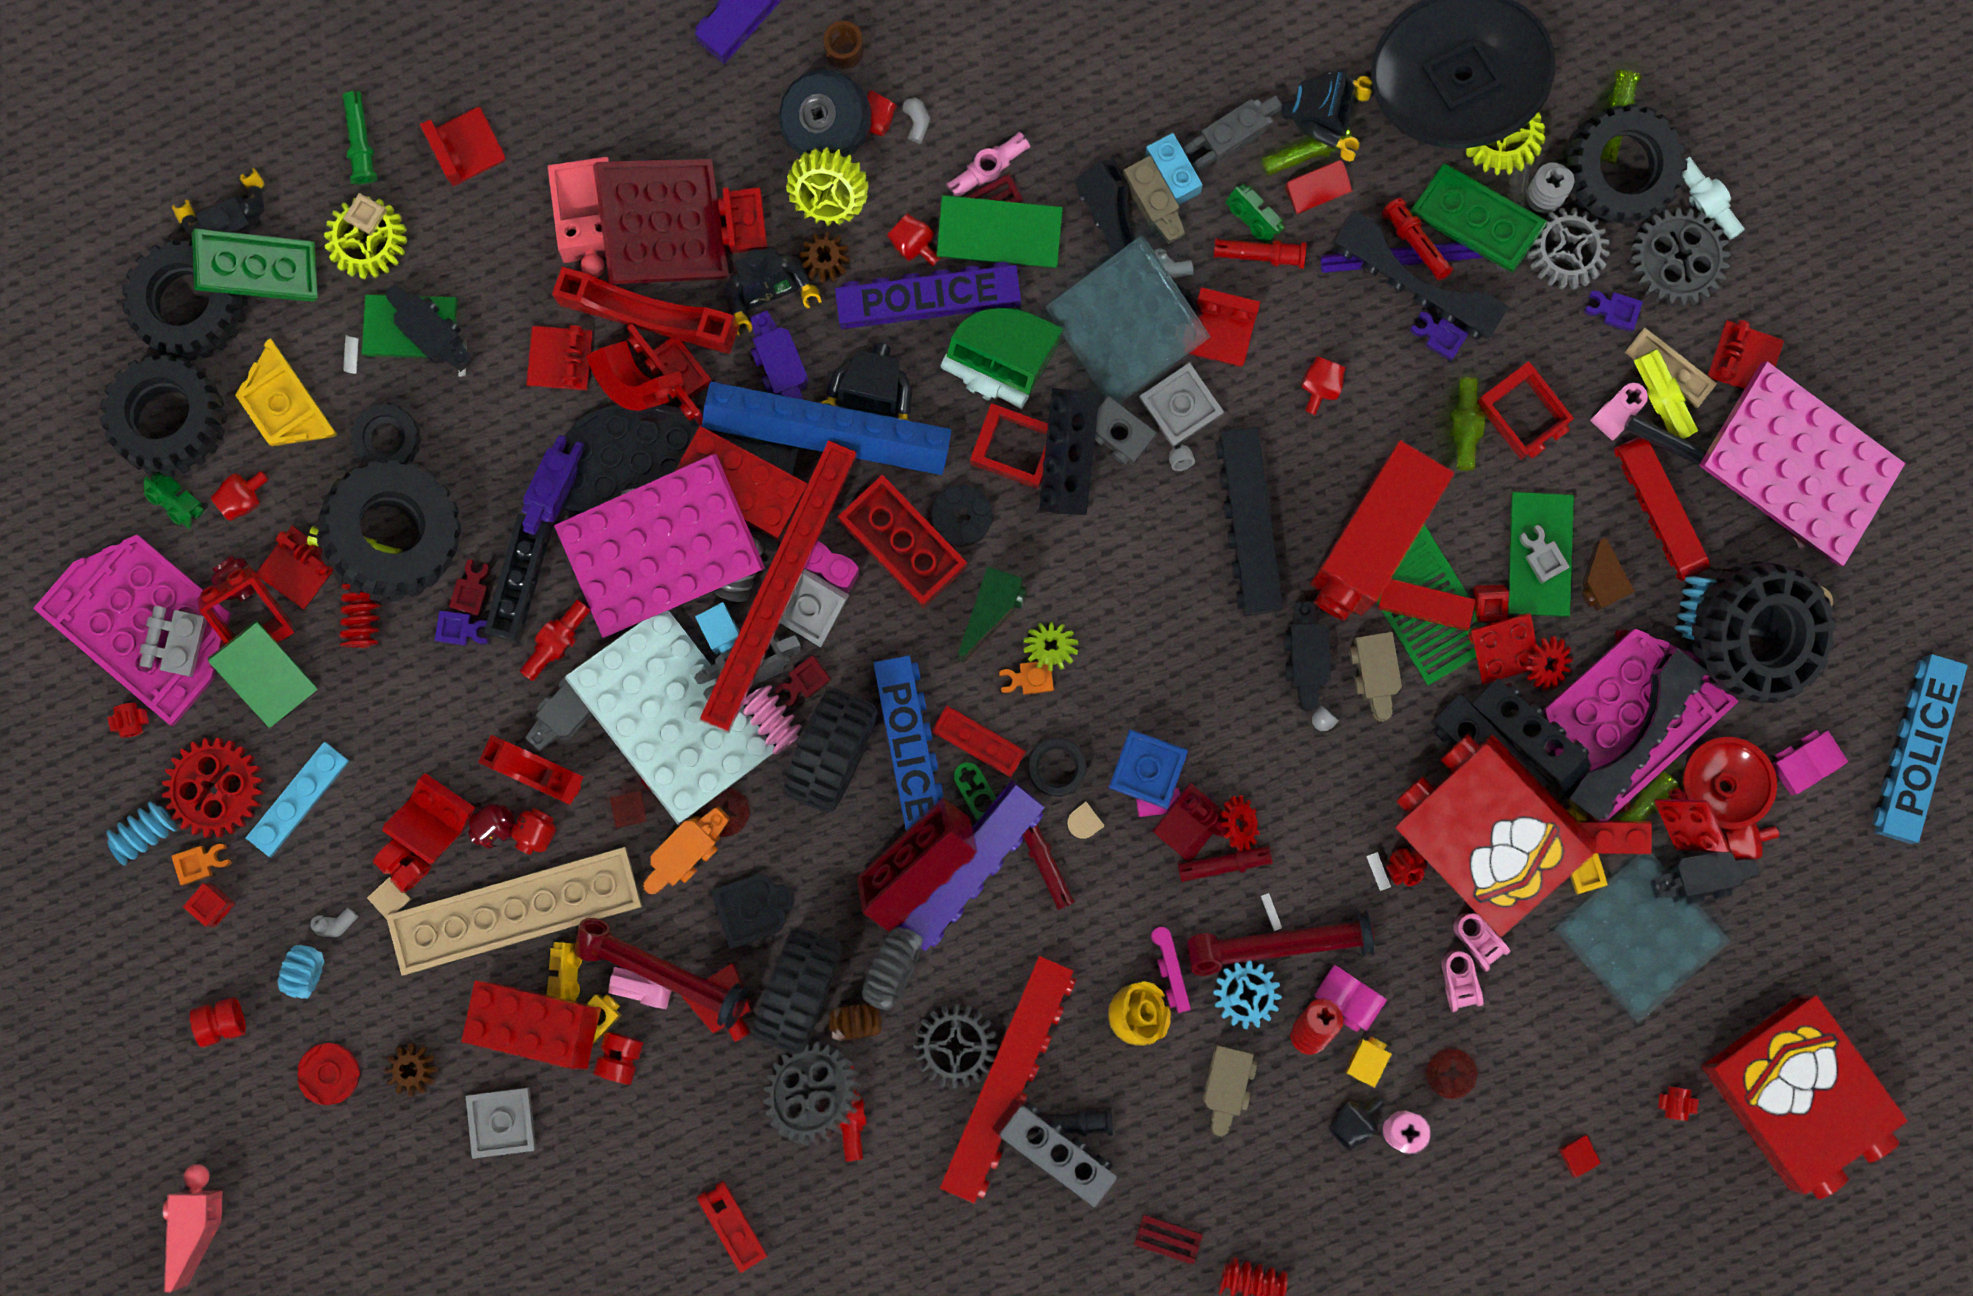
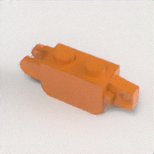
M717 806L702 818L690 816L651 855V865L655 870L643 882L644 890L648 894L656 895L668 883L674 886L681 880L685 884L698 871L694 865L701 858L706 862L718 850L715 844L721 838L719 834L729 822L730 817Z

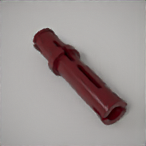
M1038 824L1033 828L1030 827L1032 833L1027 828L1022 835L1030 850L1028 855L1030 859L1034 858L1057 907V911L1064 909L1066 905L1067 907L1075 903V900L1050 852L1052 849L1050 843H1046Z
M1266 845L1265 847L1246 851L1235 849V853L1182 864L1178 863L1181 883H1184L1185 881L1234 871L1245 873L1246 869L1273 865L1269 845Z

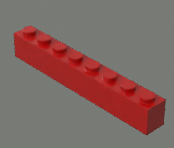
M1038 957L940 1189L972 1203H975L977 1197L984 1198L990 1181L986 1180L985 1177L989 1168L996 1169L1003 1153L997 1150L1002 1138L992 1128L1014 1098L1021 1104H1024L1027 1094L1022 1092L1026 1081L1033 1083L1040 1066L1035 1064V1060L1039 1052L1045 1054L1052 1036L1047 1035L1051 1023L1057 1025L1063 1013L1064 1007L1059 1006L1064 994L1070 996L1077 980L1071 977L1073 970L1043 957Z

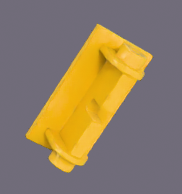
M554 942L553 948H550L549 970H559L558 977L548 976L547 995L576 1001L578 998L580 986L577 982V976L582 959L574 953L575 943Z

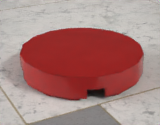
M334 1043L316 1045L308 1050L300 1060L297 1069V1081L300 1090L306 1098L321 1105L341 1103L350 1097L358 1086L360 1077L359 1064L353 1053L344 1046Z

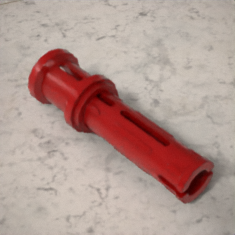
M1401 197L1390 202L1383 209L1381 215L1385 220L1389 219L1396 228V235L1400 239L1408 241L1433 273L1436 280L1441 281L1449 276L1453 271V267L1445 260L1436 246L1423 232L1421 220L1410 213L1405 206L1406 201Z
M1215 238L1213 258L1271 262L1273 267L1283 264L1295 265L1299 269H1304L1306 242H1301L1298 245L1282 243L1281 240L1273 241V244Z

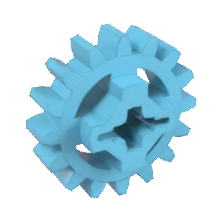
M1251 961L1246 962L1245 968H1241L1239 963H1234L1235 971L1231 972L1227 968L1223 970L1226 975L1225 980L1216 979V982L1221 985V989L1213 991L1214 995L1220 996V1001H1217L1214 1005L1215 1007H1223L1225 1009L1220 1015L1222 1018H1226L1229 1015L1232 1017L1231 1025L1235 1026L1240 1020L1242 1021L1243 1029H1247L1249 1022L1252 1021L1255 1027L1258 1028L1260 1027V1018L1266 1021L1271 1020L1268 1014L1269 1010L1278 1011L1279 1008L1273 1004V1001L1281 999V995L1274 994V989L1279 987L1280 984L1279 982H1270L1274 974L1272 971L1266 974L1262 973L1264 965L1259 964L1256 969H1252ZM1246 974H1253L1264 983L1255 985L1249 982ZM1235 978L1237 986L1232 994L1226 996L1228 985ZM1244 986L1248 990L1255 991V995L1251 997V1006L1246 1000H1240L1239 995L1243 993ZM1268 994L1267 1002L1259 1012L1258 1003L1262 996ZM1238 1004L1244 1007L1248 1016L1237 1014L1231 1009V1006Z

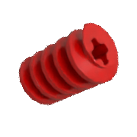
M342 584L341 587L350 593L343 594L341 600L350 605L340 608V612L349 617L340 620V625L348 629L341 631L339 636L348 641L339 644V646L369 648L379 644V641L371 638L370 634L379 632V628L372 626L371 622L380 620V616L371 613V610L380 608V604L369 599L370 594L361 591L358 595L349 590L350 584Z
M1316 999L1296 1019L1290 1033V1039L1298 1051L1308 1055L1317 1054L1339 1033L1343 1025V1015L1338 1005L1328 999Z
M1233 1257L1228 1265L1226 1263L1223 1268L1218 1295H1222L1227 1287L1230 1290V1296H1235L1238 1291H1242V1296H1250L1251 1294L1254 1296H1285L1288 1284L1287 1272L1282 1270L1276 1278L1274 1268L1269 1267L1266 1273L1263 1274V1266L1261 1264H1257L1251 1271V1264L1247 1260L1239 1268L1238 1258Z

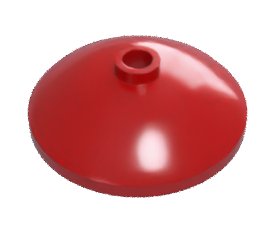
M1721 737L1704 743L1690 756L1683 772L1682 782L1683 791L1687 796L1686 800H1708L1721 829L1736 830L1755 824L1769 812L1776 798L1777 777L1771 761L1760 748L1744 739ZM1721 782L1728 783V792L1720 789Z

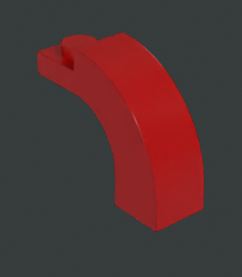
M627 341L605 346L586 355L593 375L602 390L615 403L629 410L640 411L670 402L667 395L674 393L672 387L683 383L680 371L654 379L646 377L636 366Z
M494 735L490 736L478 763L520 781L569 805L572 804L574 797L578 795L584 778L573 771Z

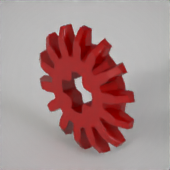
M1551 636L1550 643H1548L1545 637L1541 638L1542 646L1539 647L1537 644H1534L1532 647L1535 652L1533 655L1528 653L1526 657L1531 659V663L1525 665V670L1532 671L1527 676V679L1530 681L1536 678L1533 684L1535 688H1538L1543 683V691H1547L1550 683L1552 689H1556L1558 686L1557 678L1563 683L1566 681L1562 671L1571 673L1570 668L1564 667L1565 664L1573 661V657H1566L1570 653L1571 648L1569 646L1564 648L1565 640L1560 639L1557 644L1556 636ZM1548 657L1556 659L1553 663L1554 669L1552 671L1544 668L1547 665L1546 659Z
M1241 795L1238 796L1237 800L1235 796L1230 797V803L1229 801L1224 803L1226 811H1221V816L1227 820V822L1221 823V827L1228 828L1224 833V837L1226 839L1230 837V846L1235 847L1236 845L1238 851H1243V847L1246 850H1250L1249 843L1255 845L1257 841L1254 836L1259 835V830H1257L1258 822L1255 815L1256 808L1251 809V801L1249 799L1243 804V796ZM1236 819L1243 822V828H1239L1236 825Z

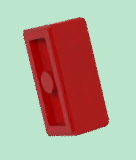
M1342 160L1290 180L1285 185V190L1296 214L1352 192Z

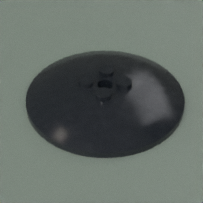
M1423 0L1400 14L1380 38L1374 52L1371 67L1373 91L1376 101L1386 118L1401 132L1415 140L1443 148L1462 149L1484 146L1517 132L1531 121L1543 107L1552 90L1555 79V51L1550 35L1539 18L1515 0ZM1463 72L1472 75L1466 81H1460L1455 77Z

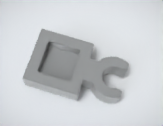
M1537 525L1533 528L1537 535L1536 541H1530L1525 533L1521 534L1519 539L1524 547L1530 548L1533 552L1525 558L1542 584L1570 567L1554 541L1547 545L1545 544L1544 530L1541 526Z

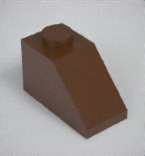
M1606 537L1595 543L1582 583L1585 589L1582 591V596L1589 607L1594 606L1596 612L1635 592Z

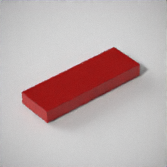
M1390 579L1381 593L1378 609L1468 631L1476 600Z
M946 705L931 731L1009 778L1013 776L1026 753L1022 748Z

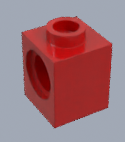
M203 883L183 905V908L205 927H217L236 903L214 884Z

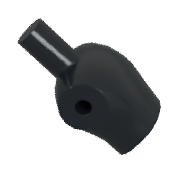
M1378 1096L1374 1097L1364 1108L1351 1100L1337 1113L1334 1121L1328 1126L1329 1130L1346 1149L1352 1150L1356 1146L1365 1143L1379 1130L1372 1117L1385 1104Z

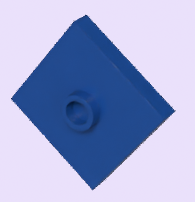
M1129 729L1108 789L1168 809L1188 750Z

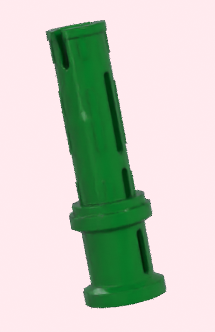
M354 91L346 92L342 95V99L344 100L350 148H348L346 153L347 158L351 161L352 168L350 182L355 185L373 183L378 180V177L373 171L372 157L374 156V150L368 145L362 93L357 91L354 97Z

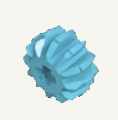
M293 946L286 954V958L282 962V967L279 971L280 976L277 980L279 990L294 998H308L315 990L323 972L324 958L322 952L310 946Z

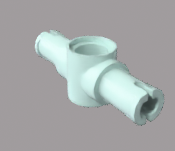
M1691 157L1685 159L1687 161V170L1681 171V177L1685 179L1684 181L1691 189L1689 191L1691 194L1689 197L1690 204L1698 208L1700 211L1699 215L1705 214L1704 219L1707 217L1710 220L1714 219L1728 239L1732 240L1742 233L1745 228L1729 209L1731 197L1727 188L1718 179L1711 180L1710 177L1706 178Z
M946 356L942 361V369L963 379V383L967 384L966 388L970 392L974 393L977 391L984 395L983 398L986 400H990L991 397L994 399L999 397L1021 409L1028 400L1029 395Z

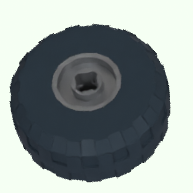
M826 69L809 71L797 80H794L782 97L779 110L780 130L787 144L799 155L804 154V152L810 154L814 148L822 153L823 149L828 147L830 153H835L840 149V156L846 157L850 154L853 155L866 140L871 126V106L864 90L848 76Z

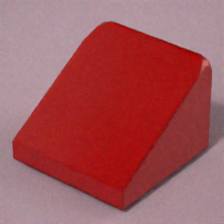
M1475 585L1473 594L1476 600V621L1506 620L1508 617L1509 591L1504 585Z
M1587 1135L1558 1148L1574 1178L1601 1164Z

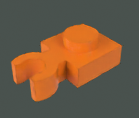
M1038 662L1020 664L1021 673H1015L1009 669L1001 670L999 676H1009L1012 679V684L1009 687H1002L1001 692L1011 693L1021 686L1023 688V695L1053 692L1052 671H1048L1047 664H1043L1041 669L1037 668Z
M216 844L211 847L208 853H206L204 846H199L172 855L180 885H187L213 876L212 866L219 868L230 866L232 864L231 860L227 859L220 862L217 858L218 852L227 849V845Z

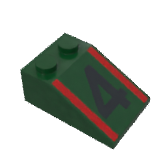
M987 567L958 653L959 661L965 663L1013 615L1015 607L1022 608L1027 589L1023 587V578Z

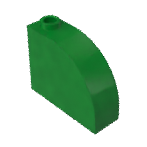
M1008 308L988 309L971 315L959 325L951 338L946 357L1029 395L1054 355L1063 328L1021 310Z

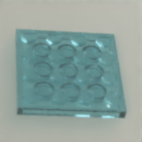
M1139 236L1045 307L1056 325L1063 328L1062 334L1104 398L1106 399L1109 396L1118 404L1211 338L1144 236Z
M1652 852L1651 854H1637L1607 881V886L1595 891L1554 928L1556 933L1636 1023H1640L1731 942L1698 904L1687 906L1686 901L1673 903V899L1654 898L1650 881L1665 875L1667 869Z

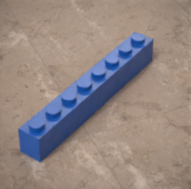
M710 382L702 427L705 429L821 452L824 451L829 440L857 452L856 459L938 475L943 474L952 430Z

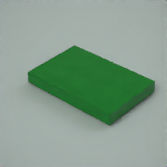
M365 295L362 355L428 358L394 324V314L397 310L388 301L387 296ZM419 296V297H420L422 300H424V299H425L426 297H428V296ZM428 297L438 306L440 310L437 314L444 321L449 317L456 324L458 303L456 297Z
M257 620L208 658V662L269 728L318 690L311 679Z

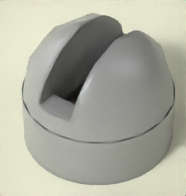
M1182 444L1180 445L1181 448L1175 449L1173 447L1171 449L1169 461L1173 470L1182 471L1194 465L1195 459L1188 446Z
M1322 705L1314 711L1312 716L1314 727L1320 731L1332 729L1339 721Z

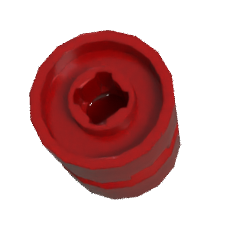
M395 839L389 842L373 859L375 866L384 875H391L390 882L402 894L413 888L432 868L431 864Z
M234 996L216 1002L214 1008L207 1004L190 1010L191 1029L196 1042L201 1048L219 1043L222 1036L225 1039H233L246 1034V1022L242 1008Z
M605 1031L600 1047L604 1053L602 1056L597 1057L593 1074L604 1079L631 1085L636 1071L633 1061L639 1059L644 1042ZM618 1051L622 1052V1059L615 1058Z

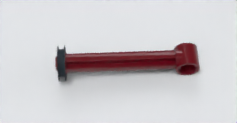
M1365 910L1364 915H1360L1359 911H1357V922L1224 940H1218L1213 934L1201 933L1192 936L1187 942L1191 970L1195 975L1209 976L1219 972L1222 969V965L1359 946L1364 957L1366 952L1369 951L1374 956L1373 941H1375L1373 925L1370 922L1368 911Z
M586 918L579 923L574 953L580 959L599 961L603 958L719 1013L718 1025L722 1026L725 1023V1029L729 1030L733 1027L741 1015L748 998L749 989L747 986L741 989V984L736 983L730 990L720 987L612 936V933H609V925L603 920Z

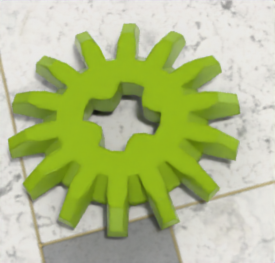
M1050 621L1049 630H1046L1039 623L1037 626L1040 632L1034 629L1028 631L1033 637L1024 638V643L1031 645L1023 650L1024 653H1033L1028 660L1032 662L1037 659L1039 661L1037 668L1041 669L1043 664L1048 665V671H1053V665L1058 664L1060 670L1064 669L1062 661L1066 660L1071 664L1073 659L1069 654H1078V650L1071 647L1078 645V640L1068 639L1074 635L1072 630L1062 633L1065 628L1064 624H1061L1057 630H1054V624ZM1056 640L1058 650H1045L1046 644L1044 641L1052 642Z

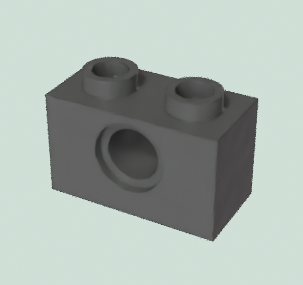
M1108 396L1098 408L1094 443L1099 447L1105 444L1113 450L1111 455L1119 463L1126 465L1128 462L1134 466L1154 441L1157 432ZM1116 427H1122L1126 430L1128 436L1121 441L1115 440L1111 436V430Z

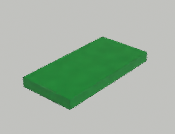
M1445 163L1410 210L1414 217L1417 216L1425 224L1511 273L1515 271L1547 225L1545 219Z
M942 195L936 257L992 263L1008 262L1013 265L1056 269L1063 207Z
M196 228L193 230L194 290L314 302L317 299L314 241Z
M1511 493L1508 614L1524 615L1531 613V616L1570 617L1574 495ZM1537 525L1541 526L1544 530L1545 544L1547 545L1554 541L1570 567L1542 584L1525 558L1533 552L1530 548L1524 547L1519 539V536L1525 533L1530 541H1536L1537 535L1533 528Z

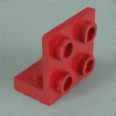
M480 107L437 128L431 119L420 124L446 178L453 187L506 160Z
M1201 287L1197 305L1203 316L1191 324L1185 353L1243 367L1260 302Z
M424 773L418 779L411 798L383 825L382 831L429 864H433L465 831L475 807Z

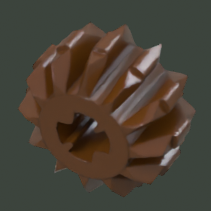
M825 232L824 239L819 240V236L814 233L812 235L814 244L804 241L803 246L807 251L799 253V258L805 261L802 263L805 271H809L808 277L810 280H814L820 274V284H825L826 276L830 275L832 282H837L835 272L837 271L841 275H845L847 270L843 265L851 263L850 257L845 255L849 251L848 245H840L842 241L840 236H836L830 241V233ZM826 252H828L831 260L829 262L824 260V263H821L819 255L823 253L825 256Z
M870 1004L836 1008L829 1013V1030H831L832 1038L842 1041L873 1037L882 1032V1018L879 1008Z
M409 1043L407 1051L402 1046H398L396 1048L398 1057L393 1055L387 1057V1060L393 1064V1067L384 1068V1073H393L394 1077L388 1079L387 1084L393 1085L398 1082L395 1090L397 1094H401L406 1089L408 1097L415 1096L416 1089L421 1094L427 1092L425 1083L435 1084L436 1080L428 1074L438 1072L439 1068L436 1066L429 1067L428 1063L434 1061L436 1057L432 1054L424 1058L427 1052L426 1046H421L417 1052L415 1043ZM414 1063L416 1065L414 1070L417 1069V1074L408 1077L406 1075L408 1070L405 1071V1066Z

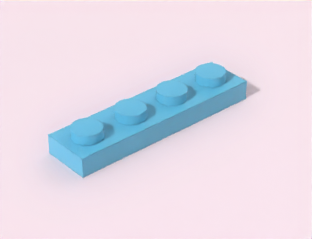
M323 742L248 834L246 839L268 857H272L350 761L327 742Z

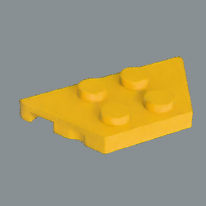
M268 339L264 344L265 349L257 363H253L248 372L247 380L241 384L235 395L270 446L332 438L338 435L274 341Z

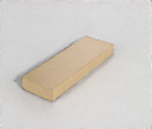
M1644 328L1625 353L1635 360L1658 348L1671 376H1674L1685 399L1698 408L1717 383L1648 329Z

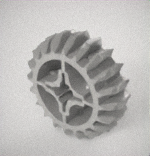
M1560 208L1558 215L1552 211L1546 215L1547 225L1531 248L1533 250L1527 253V258L1537 259L1530 267L1532 270L1541 267L1542 270L1538 274V279L1544 278L1546 274L1550 276L1547 283L1548 286H1552L1556 280H1559L1560 290L1566 287L1568 281L1572 290L1578 287L1579 282L1583 286H1587L1590 283V278L1596 279L1600 275L1598 270H1603L1606 267V263L1602 259H1607L1610 252L1603 248L1608 246L1610 242L1608 239L1600 238L1606 230L1605 228L1598 230L1595 228L1599 222L1598 219H1593L1591 223L1586 220L1589 216L1588 211H1585L1579 217L1577 216L1578 211L1576 208H1572L1569 215H1567L1564 208ZM1563 227L1575 228L1583 234L1579 236L1573 235L1567 228ZM1553 230L1556 248L1547 254L1545 240L1547 234ZM1566 243L1567 247L1569 244L1572 246L1577 245L1571 254H1569V251L1567 253L1564 250L1559 251ZM1590 243L1591 259L1589 264L1584 267L1581 262L1583 260L1581 249ZM1562 261L1566 263L1570 269L1573 268V270H1564L1562 268H1559L1554 264V262Z

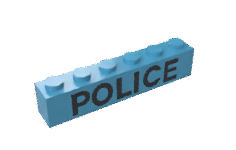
M1933 654L1923 657L1922 660H1918L1913 676L1917 678L1914 690L1911 689L1906 697L1905 706L1909 707L1906 719L1903 718L1898 726L1897 736L1901 738L1898 748L1893 749L1889 758V765L1893 767L1890 778L1886 777L1881 787V795L1884 796L1882 807H1878L1873 816L1872 823L1876 825L1874 833L1909 844L1919 843L1968 665Z

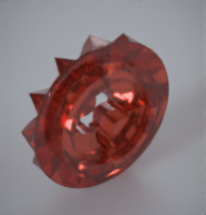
M727 788L700 809V818H702L712 810V807H723L724 803L729 799L728 809L737 814V817H730L729 822L719 834L721 837L732 836L740 832L749 818V806L745 797L732 788Z
M1445 1049L1438 1052L1431 1059L1427 1069V1078L1431 1088L1438 1095L1448 1099L1466 1096L1475 1087L1478 1076L1475 1061L1466 1052L1458 1049ZM1452 1060L1456 1070L1466 1073V1075H1461V1077L1455 1079L1454 1088H1452L1450 1078L1440 1075V1073L1450 1070Z

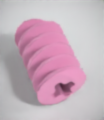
M769 685L751 693L745 698L742 705L747 704L743 710L745 716L755 714L751 719V725L762 724L758 734L760 736L769 734L765 743L768 746L776 744L773 749V754L776 755L799 738L797 733L802 726L800 724L792 727L789 725L794 715L783 717L782 714L787 706H775L780 697L778 695L767 696L772 689V686Z
M1397 1111L1384 1122L1383 1134L1387 1143L1393 1148L1405 1153H1417L1428 1144L1430 1127L1420 1115L1408 1111ZM1408 1127L1412 1129L1411 1134L1401 1135L1402 1130Z

